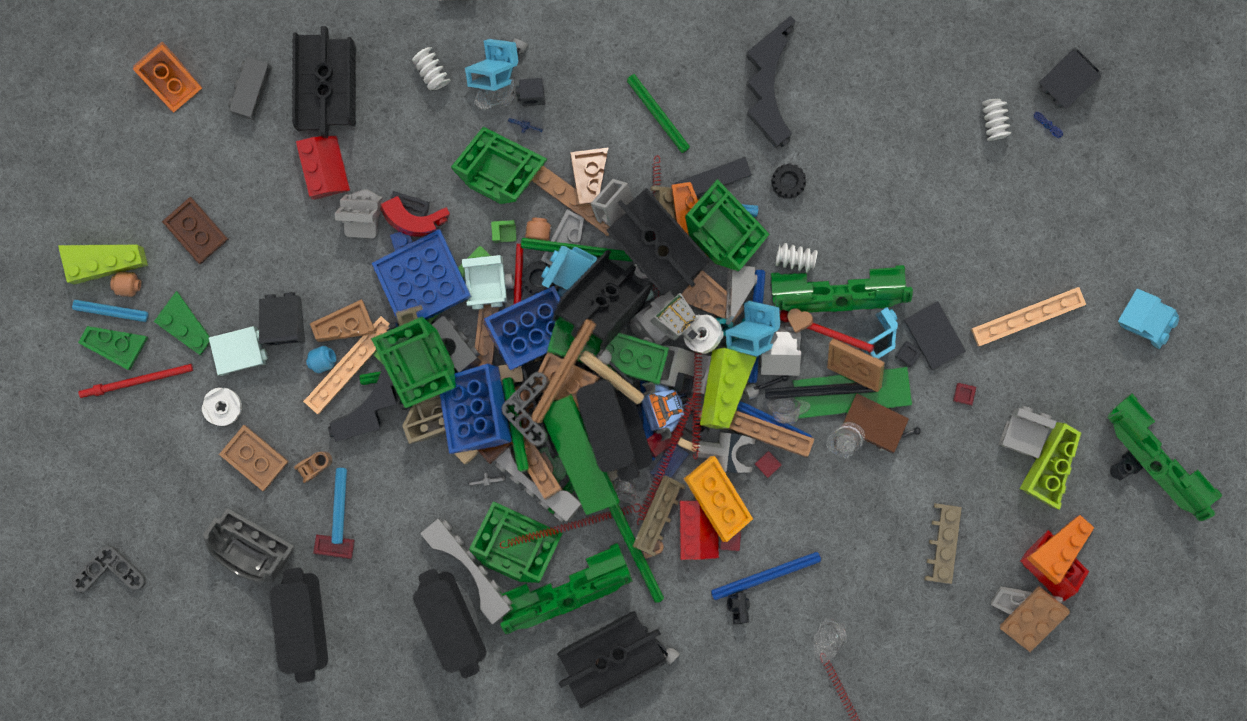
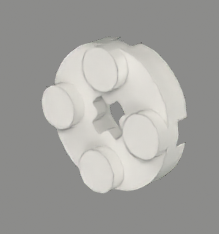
M706 314L696 315L697 320L691 327L698 335L691 342L685 337L684 341L691 350L707 354L718 346L724 334L720 323L714 317ZM701 330L707 331L704 338H700Z
M215 388L209 391L202 405V412L206 420L219 426H227L234 423L242 412V403L239 396L228 388ZM219 402L226 403L227 406L224 412L222 410L218 411Z

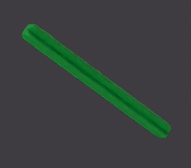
M529 238L521 239V248L554 252L555 250L559 251L561 246L571 250L573 247H578L597 258H600L605 251L610 250L609 259L633 261L624 250Z
M619 504L608 507L654 602H661L664 600V596L642 551L633 547L635 537Z

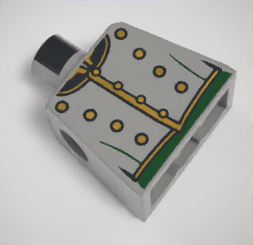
M681 293L650 321L672 340H676L682 334L691 342L698 335L691 327L697 320V317Z

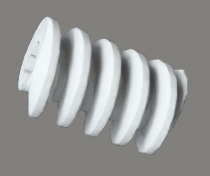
M428 47L418 52L413 57L412 62L417 64L416 69L420 71V76L424 77L423 81L428 84L427 88L429 90H437L446 86L451 80L443 79L447 73H440L443 66H436L440 61L439 59L432 60L436 54H429L428 52L432 47Z
M989 99L982 102V105L987 106L983 109V112L987 113L984 119L989 121L985 124L986 128H990L986 131V134L991 136L987 139L988 141L1003 139L1011 134V132L1005 131L1006 128L1010 127V124H1004V121L1008 120L1009 117L1003 116L1004 113L1008 112V109H1002V106L1006 105L1007 102L1001 101V99Z
M784 243L782 248L779 244L775 263L778 266L780 262H783V268H786L788 263H790L792 270L795 265H798V271H801L804 266L806 273H808L811 268L814 270L818 251L814 250L811 254L810 248H807L803 253L801 246L796 251L795 245L788 249L787 243Z

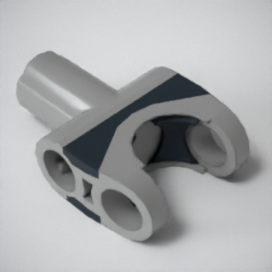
M720 432L719 443L698 441V447L700 448H697V451L700 452H698L697 458L708 459L710 456H715L724 472H752L753 467H746L738 462L736 451L742 445L755 444L756 439L739 434Z

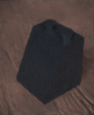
M1074 47L1039 82L1041 84L1040 89L1047 95L1050 93L1055 98L1053 101L1059 108L1064 107L1067 109L1102 73Z
M295 292L284 293L283 297H276V294L265 295L264 299H259V344L272 346L305 342L300 296L295 295Z

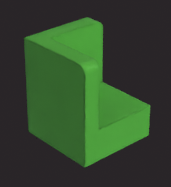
M514 220L491 222L492 241L494 243L516 241V224Z

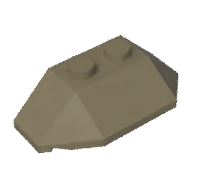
M440 394L412 405L402 425L409 444L426 441L446 433Z

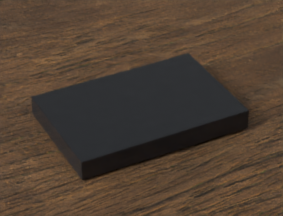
M938 301L904 319L931 370L966 352Z

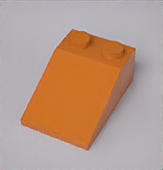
M163 42L159 43L133 66V70L173 113L202 89L200 84Z

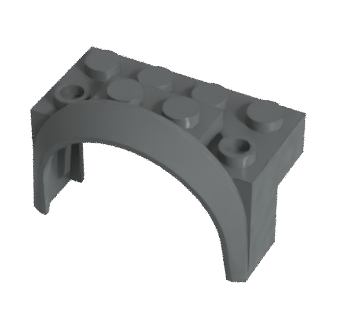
M226 508L220 519L216 517L213 519L203 534L206 548L214 559L238 576L255 582L269 580L274 582L294 551L292 544ZM229 540H232L224 552L223 549L225 548ZM238 540H240V541L244 542L245 544H247V545L253 547L254 549L260 551V552L263 553V554H260V553H258V552H256V551L250 549L249 547L245 546L244 544H242V543L239 542Z

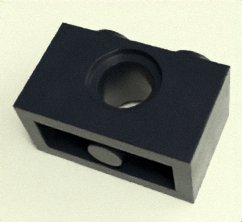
M542 78L519 80V86H516V95L518 102H522V106L545 105Z

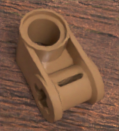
M326 451L317 452L295 465L294 469L298 470L301 474L303 483H307L331 465L332 456ZM320 455L326 458L324 465H320L318 462Z

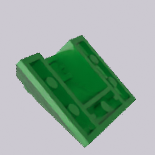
M482 127L451 166V169L470 189L499 204H506L517 201L546 163L547 158Z
M718 179L685 215L689 237L715 264L735 271L742 269L770 235Z
M423 317L371 338L405 408L456 387L454 364L437 329Z
M493 501L469 551L485 567L518 582L540 583L563 533L559 532L558 534L555 530L554 535L551 529V536L549 533L550 527ZM519 536L521 537L520 545L517 542Z

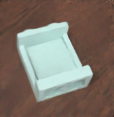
M501 255L462 259V266L465 268L466 285L472 296L468 299L467 306H472V310L483 309V305L491 304V307H502L503 303H507L504 264Z
M252 326L209 337L218 375L223 376L234 371L266 365L268 354L266 349L262 348V344H259V330L257 327Z

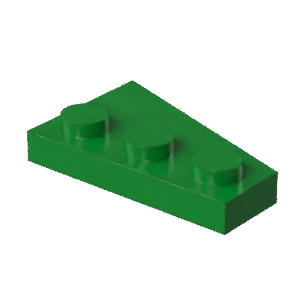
M176 291L154 322L197 354L202 355L210 344V336L179 292Z
M87 326L78 343L123 368L131 370L148 336Z

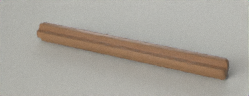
M585 320L533 412L531 418L534 422H542L596 326L594 322Z

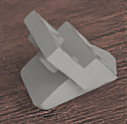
M363 189L351 195L346 194L340 199V208L335 212V220L344 223V233L347 237L375 238L377 236L379 215L381 214L380 206L383 197L368 189Z

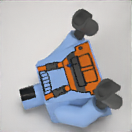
M653 382L642 384L646 389V392L643 393L642 404L651 430H658L656 431L657 434L660 433L662 435L661 441L671 438V433L678 425L679 418L682 417L681 415H684L682 407L689 404L687 403L689 402L688 397L685 394L678 396L677 392L661 384L655 385Z

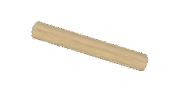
M585 350L580 355L579 359L605 380L610 381L615 388L633 402L639 404L643 400L644 395L590 352Z

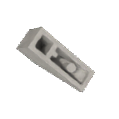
M743 266L740 271L728 270L726 324L731 323L753 286H756L757 275H755V267Z

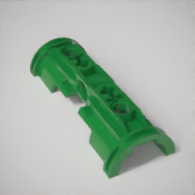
M897 265L895 268L869 269L870 279L848 280L847 285H830L829 281L807 282V273H771L773 306L779 307V310L786 311L799 309L801 312L812 313L890 308L898 303H910L913 289L912 287H906L904 265Z
M1131 393L1107 416L1108 420L1114 425L1116 436L1181 509L1192 513L1200 522L1213 517L1216 512L1210 506L1222 497L1221 492L1217 488L1215 489L1198 469L1189 475L1176 459L1171 460L1160 448L1162 443L1148 429L1155 420L1140 405L1134 394ZM1153 461L1161 463L1162 466L1155 465Z
M618 543L611 545L610 549L586 558L589 567L569 575L570 582L553 589L550 583L531 592L528 585L524 584L503 593L502 596L506 595L513 603L511 605L513 610L500 623L504 633L507 635L518 629H528L614 593L621 586L633 582Z

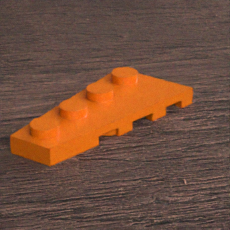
M691 182L671 185L676 222L687 234L685 215L698 201Z
M1079 515L1026 559L1054 584H1058L1094 527Z

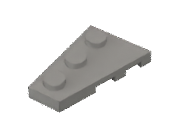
M567 209L550 241L579 245L584 218ZM545 251L540 261L546 262L551 266L552 261H550V258L554 252Z
M1000 586L991 601V605L1011 615L1032 592ZM1052 596L1060 603L1063 602L1062 597Z

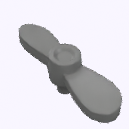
M484 473L483 480L469 482V486L482 483L484 486L491 485V482L505 480V476L490 478L487 473Z

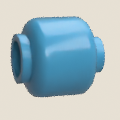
M327 346L315 348L308 353L307 366L315 373L330 370L335 365L336 354Z

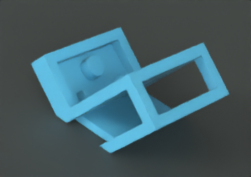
M494 39L485 40L486 60L465 68L468 87L495 91L511 84L512 79H510L513 67L518 64L516 42ZM471 73L483 74L486 76H482L472 81Z
M561 246L559 251L555 250L550 258V261H552L551 266H546L541 275L544 278L542 285L549 288L550 284L554 283L566 290L570 289L591 265L597 261V257L578 247H573L571 250Z
M1136 289L1118 322L1122 328L1150 340L1154 347L1160 349L1162 345L1167 343L1171 329L1177 326L1179 316L1174 308L1160 303V298Z
M747 301L744 303L745 321L726 330L727 349L759 356L772 349V337L774 332L780 328L779 307ZM731 336L739 337L740 339L732 342Z
M888 307L875 314L885 331L867 342L873 344L888 335L886 349L878 354H875L874 351L869 352L872 357L878 359L895 349L896 344L895 339L898 326L896 320L898 318L892 309L889 310ZM861 349L863 353L869 355L868 351Z

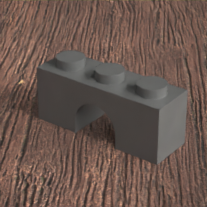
M443 315L432 324L437 329L445 346L449 343L456 344V350L450 357L458 372L475 368L482 363L479 359L480 353L474 346L470 347L467 344L469 339L463 332L459 333L456 330L458 325L452 318L448 320Z

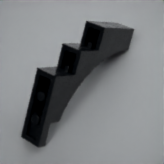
M792 16L788 17L746 54L747 58L759 70L746 84L759 99V102L747 111V115L775 148L779 146L783 148L791 141L789 137L792 134L780 115L774 92L777 62L788 42L783 35L788 36L794 30L793 26L796 22Z
M398 322L389 324V329L386 332L398 327ZM384 364L382 365L376 386L368 398L352 412L331 421L328 430L331 438L334 437L335 442L380 429L382 424L377 410L397 404V395Z

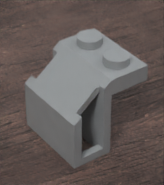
M612 179L591 202L596 220L599 223L603 221L610 227L626 213L618 202L622 200L625 205H628L633 200L628 183Z
M668 291L665 295L662 294L627 323L631 331L639 339L661 345L670 338L650 321L675 298L672 293Z
M790 322L780 323L779 330L774 332L771 344H773L772 349L760 355L761 375L799 376L801 331L795 333Z
M664 345L669 347L660 384L675 387L678 372L696 376L693 384L702 387H695V389L701 390L694 392L705 395L711 356L695 355V353L682 348ZM696 364H702V365H697V366H695V367H697V368H702V369H696V368H694V365H696Z
M1029 407L1015 408L1010 421L1007 420L998 445L1032 458H1039L1049 429H1054L1057 421L1051 420L1052 416L1045 413L1035 414L1033 409Z

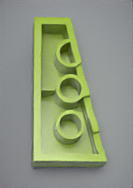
M58 245L66 281L74 285L110 276L119 271L125 272L148 266L144 247L139 245Z
M727 348L712 350L700 425L714 429H727L730 427L757 357Z
M1056 422L1054 429H1052L1043 445L1039 458H1036L1019 489L1051 508L1060 510L1062 504L1060 502L1066 490L1065 484L1072 467L1070 466L1076 454L1081 432L1066 423Z

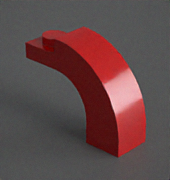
M398 196L382 203L380 206L383 216L393 228L403 234L415 237L426 236L436 231L435 225L441 226L445 224L450 215L446 207L425 217L414 216L404 208Z

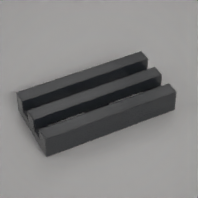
M393 191L391 199L398 196L424 205V208L402 202L404 207L422 212L421 215L409 212L410 214L418 217L426 216L430 202Z

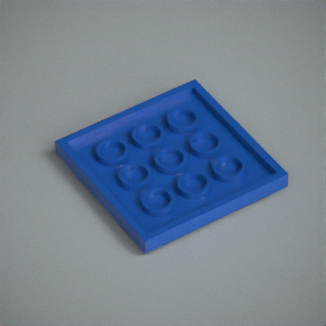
M440 229L372 263L395 316V312L422 305L423 309L416 311L418 318L423 317L427 320L472 297Z

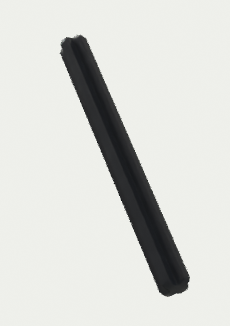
M859 383L769 388L765 389V398H793L876 391Z

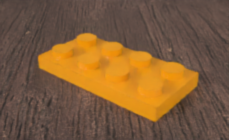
M710 456L684 478L723 542H728L753 520L715 456Z

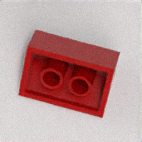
M318 136L296 141L310 198L315 200L350 191L337 136H328V138Z
M679 501L680 559L700 560L719 558L718 533L698 501Z
M1047 530L1025 552L1020 562L1053 596L1062 597L1064 602L1079 591L1089 571L1075 558L1060 583L1054 584L1026 559L1054 536Z

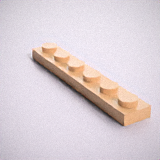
M1077 287L972 328L971 331L979 347L1084 306L1086 303L1080 288Z
M380 316L373 324L376 334L363 335L303 402L315 413L320 414L372 357L376 348L371 338L386 332L389 329L388 325L390 323Z

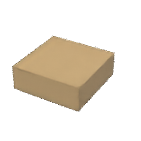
M682 438L679 439L678 446L696 452L692 450V448H695L692 447L694 443Z

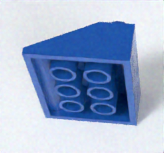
M554 286L484 318V325L510 371L547 353L555 324L552 318L560 300Z
M485 364L455 373L456 387L440 394L449 454L490 448L511 442L508 418L502 412V406L505 401L499 367Z

